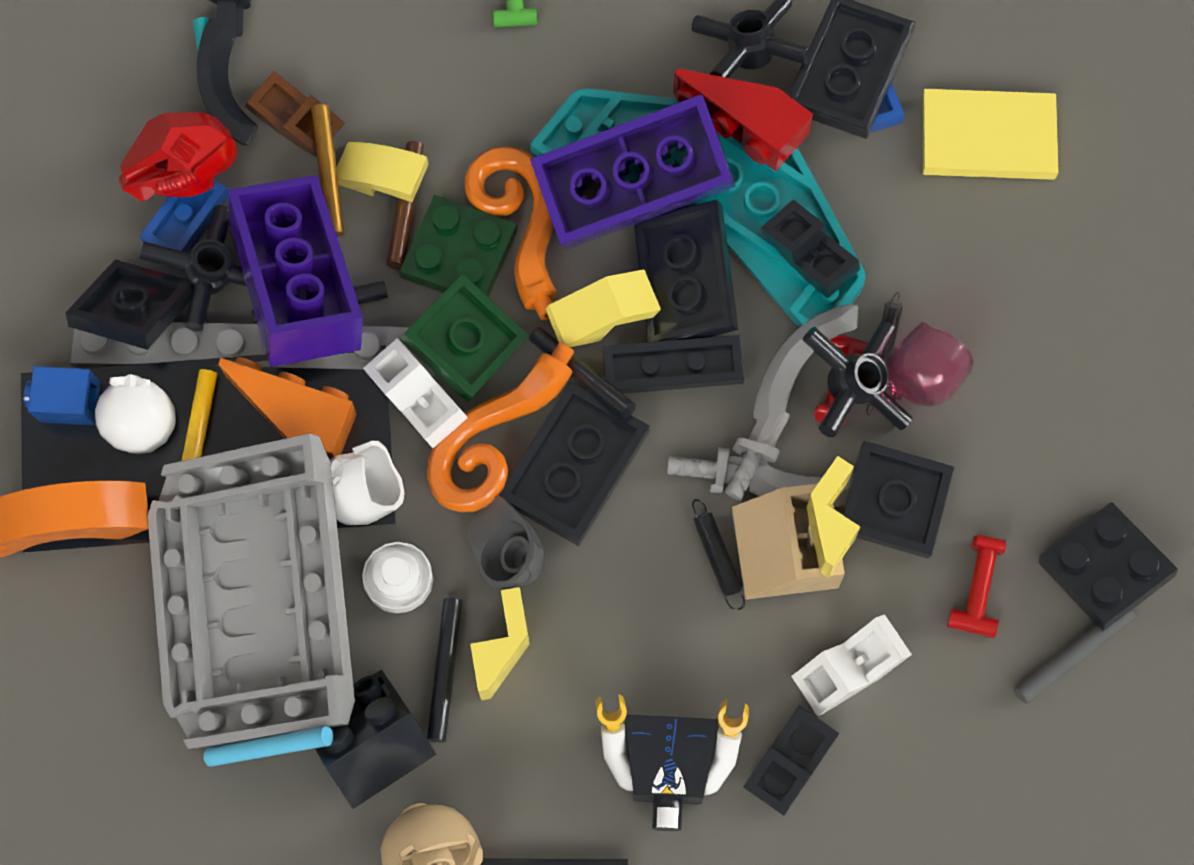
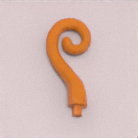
M508 146L493 147L478 155L469 165L464 184L466 196L474 209L496 217H506L514 213L524 200V189L520 181L516 178L507 179L504 195L501 197H491L485 192V180L497 171L507 170L519 174L528 183L533 195V211L515 259V284L525 309L536 310L541 320H547L549 317L546 308L552 304V301L558 294L545 264L546 250L554 226L530 161L534 156L518 148Z
M559 342L551 355L541 353L522 382L508 392L466 411L464 414L468 418L432 449L428 460L427 480L432 495L441 506L452 511L466 513L484 509L494 501L495 496L499 495L508 479L509 469L504 455L490 444H475L467 448L458 459L457 464L461 470L471 472L482 464L488 468L485 480L476 488L469 490L458 487L452 480L451 472L456 456L462 447L480 432L538 411L554 399L573 373L567 366V363L574 354L573 349Z

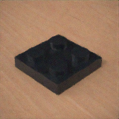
M115 259L65 312L68 327L148 350L191 301L194 286L187 279Z
M863 441L858 453L842 515L860 526L856 538L928 559L933 553L954 466Z
M1113 502L1078 526L1039 557V564L1102 631H1105L1173 579L1178 570Z

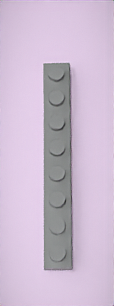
M172 322L148 350L74 329L70 363L74 368L81 369L265 355L266 351L258 324L204 323L202 331H192L185 327L184 322ZM362 326L361 350L274 367L363 369L383 351L381 346L386 345L388 347L397 338L400 340L410 327ZM403 343L431 376H436V373ZM268 361L255 362L262 367H270Z

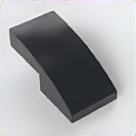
M792 200L761 227L762 234L781 256L827 299L860 271L859 260L826 234L825 224L795 200Z
M798 706L743 788L784 816L840 733L803 707Z

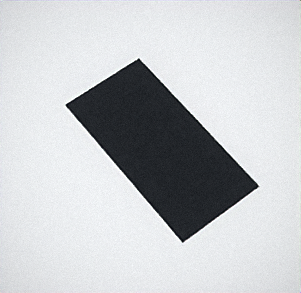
M386 345L381 346V350L386 348ZM266 354L239 356L253 362L268 361ZM226 357L223 359L235 362L237 357ZM220 358L81 368L89 369L101 381L99 397L111 385V377H125L130 374L150 380L169 396L175 407V427L165 444L151 453L134 454L114 448L100 435L95 425L40 423L28 412V408L24 404L25 384L28 380L32 381L33 372L21 373L22 490L84 481L142 482L146 484L149 512L152 500L159 501L166 480V476L161 475L164 465L182 460L198 374L201 369L217 373L201 457L282 440L283 437L225 377L218 365ZM262 367V372L277 377L280 372L296 375L305 380V386L322 391L324 386H328L346 393L349 396L348 400L352 401L357 415L342 454L353 453L352 448L370 441H379L386 447L392 460L389 398L364 369ZM395 511L367 525H346L336 520L337 528L396 524ZM149 529L124 539L77 538L52 541L24 549L23 553L150 543Z

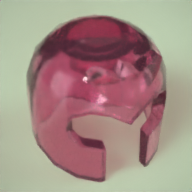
M921 322L894 349L887 368L889 372L887 386L891 387L893 398L896 400H901L902 397H905L909 402L920 406H938L952 398L971 373L974 361L968 349L959 340L947 332L932 328L928 324Z

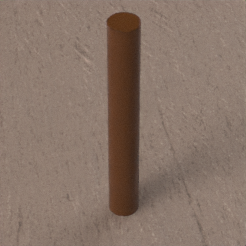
M409 141L406 145V151L423 155L424 145L417 141ZM397 198L386 265L390 268L401 269L406 258L415 198L413 202Z

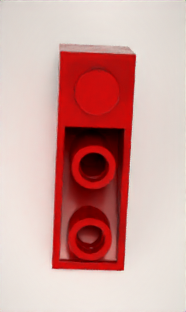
M680 68L674 73L673 95H675L677 102L680 103L702 94L717 134L724 138L731 137L743 146L746 154L758 164L765 163L777 171L810 133L813 113L779 88Z

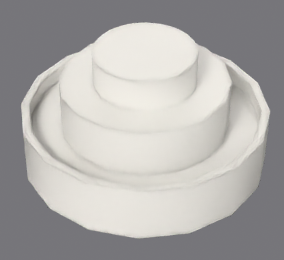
M403 542L384 544L373 551L365 562L362 573L364 589L373 604L384 611L397 614L412 611L423 604L430 594L433 584L431 564L423 551L412 544Z

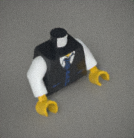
M618 694L620 706L614 712L603 710L601 696H599L596 700V711L598 719L602 723L603 755L617 783L621 788L632 791L633 801L653 802V830L681 831L683 804H702L704 795L717 792L734 768L742 737L741 730L746 727L748 722V705L745 703L743 715L737 719L730 718L726 714L728 699L721 703L718 719L626 715L625 700L621 694Z

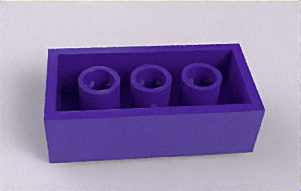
M702 94L530 159L559 243L567 249L736 187ZM679 147L682 153L688 150V156L683 158L681 166L674 167L672 163L666 165L665 161L671 158V149ZM632 163H636L640 169L645 168V171L640 174V180L636 183H632L629 179L624 181L623 176L629 174L628 166ZM593 179L597 184L601 183V188L597 190V196L593 199L587 195L582 197V192L588 189L586 181Z
M314 175L228 189L229 227L270 367L361 350L363 316L318 176Z

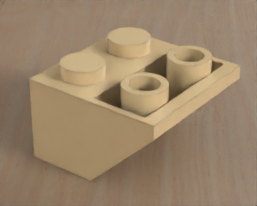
M818 483L783 487L732 507L745 600L837 589L840 587L845 575L843 560L840 561L829 578L820 573L808 518V501Z

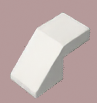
M398 338L363 368L432 448L438 445L468 418Z
M884 614L873 619L844 643L821 652L791 677L816 715L820 716L882 678L912 654Z

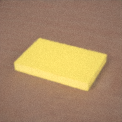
M924 89L922 95V174L1055 180L1058 175L1056 94Z

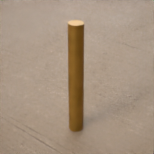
M317 104L312 106L311 110L321 189L336 235L341 236L345 234L329 105Z

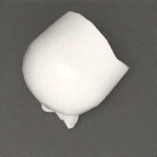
M130 374L125 377H111V385L99 397L95 408L96 426L100 435L114 448L134 454L151 453L165 444L176 423L175 407L169 396L150 380L140 378L137 375Z
M370 441L352 448L353 453L337 455L330 460L336 520L346 525H367L395 511L403 503L405 492L402 478L394 467L386 447L379 441Z

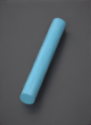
M323 726L208 747L204 751V761L207 766L212 767L330 746L333 742V733L330 727Z

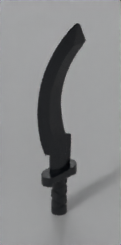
M209 0L217 4L216 18L209 19L199 44L197 56L199 91L210 115L215 116L229 130L234 140L242 145H248L258 126L244 113L233 97L228 79V65L234 40L236 37L243 35V9L250 8L251 0Z

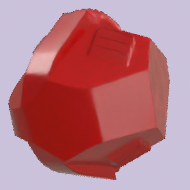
M203 112L163 113L147 121L122 161L120 169L123 174L119 176L120 186L123 192H127L141 202L149 199L155 193L158 196L191 197L202 194L214 187L215 176L223 173L233 165L237 156V145L229 130L215 116Z

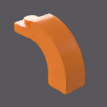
M71 482L35 487L0 496V558L52 541L77 538L124 539L149 529L146 484L142 482Z

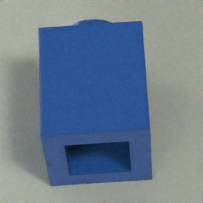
M33 366L32 381L28 380L24 388V404L28 408V412L40 423L96 426L95 408L99 400L101 381L89 369Z

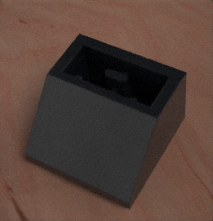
M382 669L372 676L361 678L353 685L355 702L349 724L331 727L330 729L333 733L332 744L315 748L325 768L352 809L437 755Z

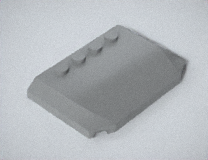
M309 433L164 465L161 475L166 476V480L159 501L152 500L148 512L163 705L170 718H177L188 738L183 740L187 748L202 749L323 726L331 728L348 725L355 697L335 501L332 489L331 462L320 437Z

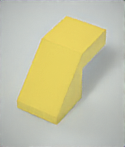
M644 269L604 277L548 305L546 308L558 341L570 348L599 342L615 325L653 318L661 310Z
M839 456L836 457L811 493L807 505V513L820 573L827 578L831 576L851 547L860 529L859 525L831 508L848 483L854 468L853 465Z
M520 587L501 590L509 637L470 644L481 700L492 698L530 645Z

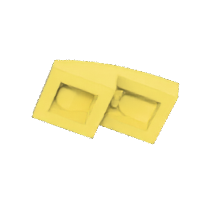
M348 142L337 165L338 183L340 186L370 196H374L375 191H379L413 202L429 165L427 156L390 146L364 142Z

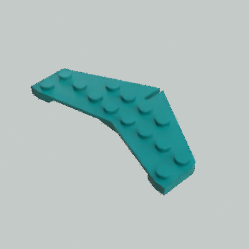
M587 88L577 90L568 97L532 141L530 152L535 156L542 155L672 106L678 102L676 98ZM717 134L736 187L680 208L683 209L716 199L723 205L728 248L798 328L802 325L804 326L807 321L823 312L839 306L853 304L863 289L866 277L865 270L860 261V271L827 299L781 256L761 232V227L792 200H795L825 224L826 234L858 259L798 147L775 171L765 163L758 164L746 154L744 147L731 137L724 138ZM679 147L671 149V158L665 162L666 165L672 163L674 167L681 166L683 158L688 156V150L682 153ZM632 163L628 166L629 174L623 176L624 181L629 179L632 183H636L640 180V174L645 171V168L640 169L636 163Z

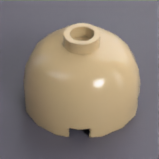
M418 803L407 807L386 830L380 848L382 865H480L483 861V850L470 822L454 808L437 804L427 805L425 803Z

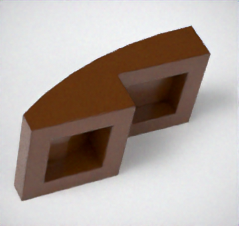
M273 71L247 101L245 107L279 134L317 157L311 107L322 103L311 94L308 98L305 97L283 77ZM330 111L332 135L334 137L345 122Z

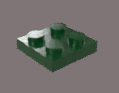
M434 195L400 269L401 278L444 293L463 273L489 297L516 236L517 224Z
M462 273L403 334L400 340L468 402L530 335Z

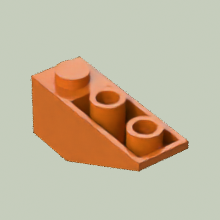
M237 357L235 362L220 358L218 365L225 377L283 439L310 433L320 437L329 460L334 456L342 454L357 415L352 401L348 400L349 396L346 393L328 386H324L322 391L305 386V380L287 372H280L278 377L262 372V366L245 358Z

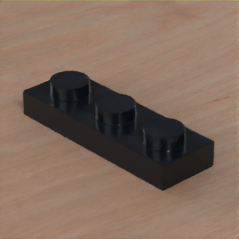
M740 335L603 346L605 380L623 394L744 383Z

